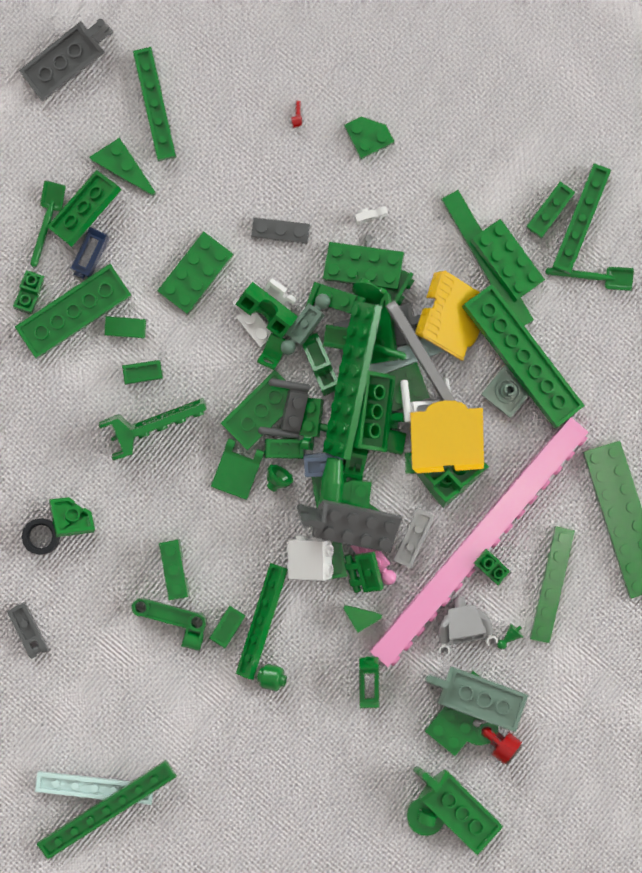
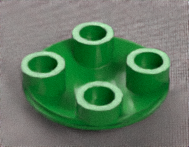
M361 278L352 287L353 294L365 298V303L380 305L384 293H388L386 289L371 284L366 278Z

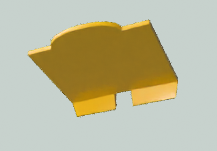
M446 270L434 272L426 298L435 299L433 308L422 309L415 334L463 361L467 347H471L475 343L480 330L462 306L480 292Z
M444 400L430 404L426 411L410 412L412 469L417 474L445 472L443 466L453 465L455 471L484 469L483 408H467L461 402Z

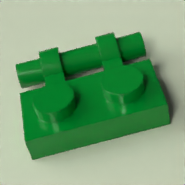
M375 552L356 554L354 556L355 561H353L352 554L344 556L346 561L344 565L350 576L349 584L353 587L354 593L361 591V585L364 593L381 591L384 588ZM356 569H358L360 577H357Z

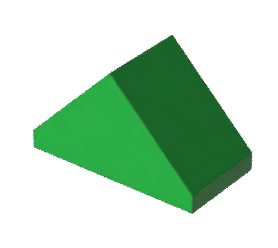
M345 604L343 607L357 632L362 631L382 618V614Z

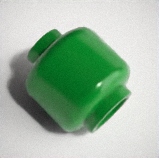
M266 664L260 668L257 682L260 683L261 688L277 692L281 686L284 687L286 685L287 676L282 667Z

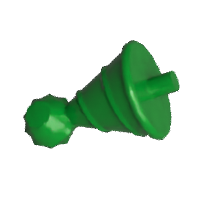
M510 623L504 640H498L497 647L500 650H504L508 642L524 638L520 632L522 627L519 625L516 628Z

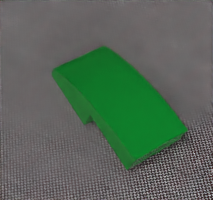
M26 270L19 286L20 291L13 305L14 309L32 315L45 277L43 275Z
M105 316L104 335L145 338L146 319Z
M487 549L474 562L496 585H499L510 572Z

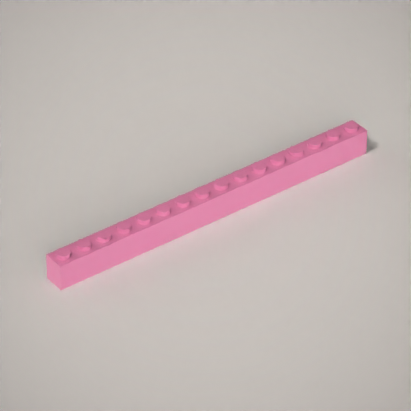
M572 417L564 422L370 649V652L375 657H378L387 667L390 665L394 666L401 657L398 655L403 650L407 651L413 644L411 640L415 635L419 637L425 630L424 625L428 620L430 622L434 620L438 615L437 609L440 606L444 607L451 599L449 595L453 591L457 592L462 587L463 583L461 581L466 576L469 578L476 570L474 568L476 559L485 549L489 550L490 547L494 549L501 541L499 539L503 532L507 534L513 527L511 524L515 518L519 519L525 513L524 507L528 503L531 505L538 497L536 493L540 489L544 490L549 485L550 481L548 479L553 474L556 476L563 468L561 464L565 459L569 461L575 454L573 450L576 446L581 447L588 439L586 437L588 431Z

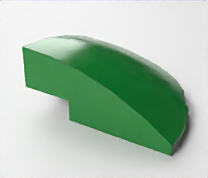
M410 456V457L408 458V460H409V462H410V464H411V466H412V460H411V456ZM484 462V469L455 471L453 465L443 466L445 472L420 473L417 475L436 501L444 508L477 480L489 466Z

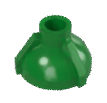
M271 464L267 468V487L273 492H276L279 488H286L293 483V475L285 468Z

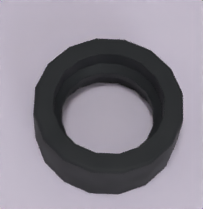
M44 518L33 519L28 522L21 536L25 548L32 554L37 555L52 552L60 541V537L55 535L53 522ZM39 525L48 527L52 532V541L44 548H38L30 541V532Z

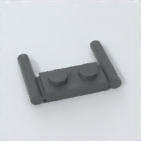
M271 378L269 380L270 386L289 389L281 420V429L259 427L258 433L298 440L310 385Z

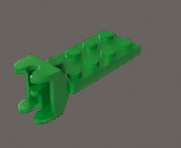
M203 397L132 425L120 414L100 421L98 426L99 428L113 426L116 435L110 438L112 441L118 439L121 450L112 453L111 458L114 461L132 455L134 437L144 438L150 435V431L157 430L159 432L167 429V425L175 422V425L185 422L187 417L193 416V418L202 416L207 407Z

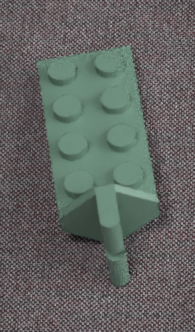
M450 666L445 680L433 675L425 677L427 684L442 689L438 704L507 730L517 731L528 698L527 694Z

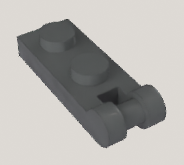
M26 602L7 611L31 659L37 657V654L40 652L45 653L49 651V647ZM36 640L38 645L32 647L30 642Z

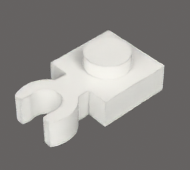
M386 206L376 210L365 208L357 211L358 214H355L354 219L356 225L374 221L377 218L388 216Z
M271 279L264 288V291L289 310L292 306L287 301L294 304L297 300L292 295H286L287 289L274 279Z

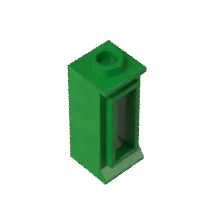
M366 656L359 658L360 708H379L378 657Z

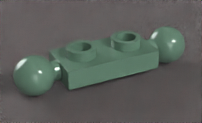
M319 294L315 299V306H312L310 303L307 304L286 332L291 338L281 343L280 348L283 354L291 355L295 352V344L297 342L300 345L305 343L325 316L320 311L330 305L328 295Z

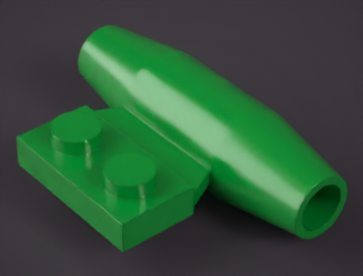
M328 457L321 479L319 504L324 499L369 509L372 481L352 479L344 483L343 459Z

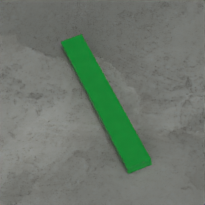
M459 190L443 197L441 201L490 285L493 284L524 326L534 321L522 298L514 302L470 242L473 237L482 232V229Z
M164 760L38 841L37 846L47 860L175 779L177 774L168 761Z

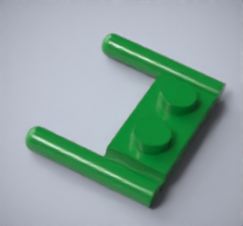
M314 282L306 306L308 303L314 306L316 297L319 294H326L330 298V305L328 307L351 314L354 301L365 303L366 299Z

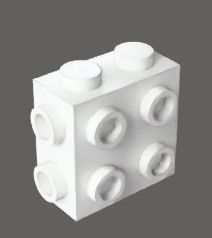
M297 535L295 539L288 540L287 572L289 579L322 581L332 579L334 571L332 565V541L314 537L313 539H307L306 535Z

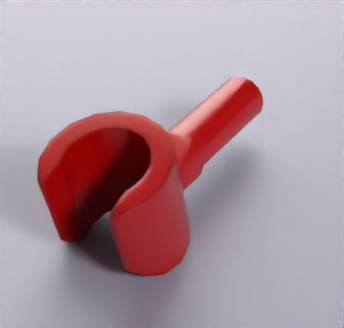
M299 100L296 101V116L291 117L293 128L302 126Z

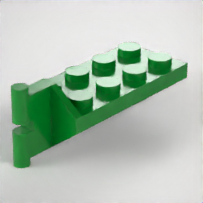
M419 766L414 767V773L426 784L418 798L478 856L504 826L446 769L432 777Z

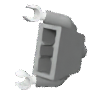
M464 597L455 598L453 600L455 608L448 610V615L443 617L439 627V642L441 643L438 648L439 653L441 654V648L443 647L448 649L449 654V645L484 639L485 643L490 646L489 639L494 638V642L497 644L498 639L493 635L494 631L490 618L482 610L477 609L475 605L466 606Z

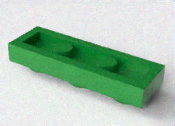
M560 181L526 228L541 239L575 194V191Z

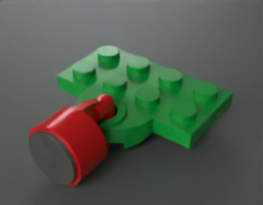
M474 671L471 672V674H474V675H476V676H479V675L476 674ZM444 706L425 730L429 736L454 756L458 754L467 741L473 745L480 746L490 743L495 747L491 755L503 765H508L522 747V741L511 732L503 736L498 732L499 726L489 722L475 727L473 721L478 718Z

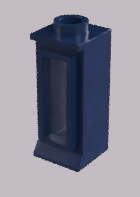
M89 227L80 250L70 267L74 271L73 275L83 280L85 277L89 278L92 276L110 239L107 234Z

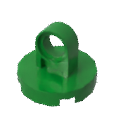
M419 798L410 803L407 809V820L414 832L419 835L430 836L442 829L444 823Z

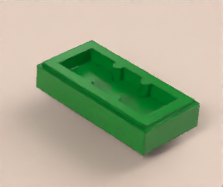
M160 360L122 365L125 385L163 379Z
M265 439L264 458L303 459L304 449H301L302 440Z
M229 606L209 639L226 649L246 615Z

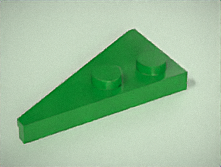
M120 137L89 157L92 162L99 164L128 183H132L142 191L153 196L156 194Z
M384 293L379 305L382 306L374 343L397 350L394 320L386 308V305L391 303L390 293ZM373 351L370 365L398 361V359Z

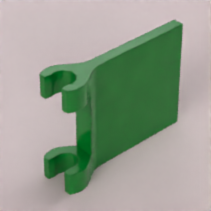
M228 438L211 487L247 500L265 451L257 449L254 459L233 452L236 440Z

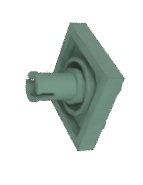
M506 364L480 394L509 418L515 414L529 396Z

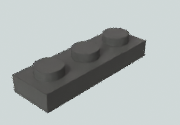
M253 217L251 237L308 244L310 224Z

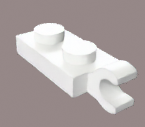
M237 299L233 302L234 307L240 313L236 318L261 348L267 343L272 332L266 328V323L257 312L250 316L236 306Z

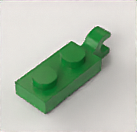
M307 399L299 432L300 436H304L301 449L313 450L314 437L320 438L323 399Z

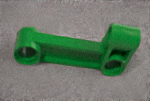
M145 597L138 598L133 602L132 612L137 616L186 628L181 647L200 651L207 623L206 616L203 613L150 600ZM138 602L145 603L146 610L144 612L137 609ZM193 618H201L202 626H195L192 622Z

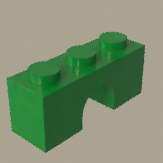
M254 282L248 286L235 304L250 316L254 312L264 315L268 320L266 328L280 339L283 338L298 318L296 314Z
M180 539L159 543L168 599L175 600L189 597L190 593L183 567Z

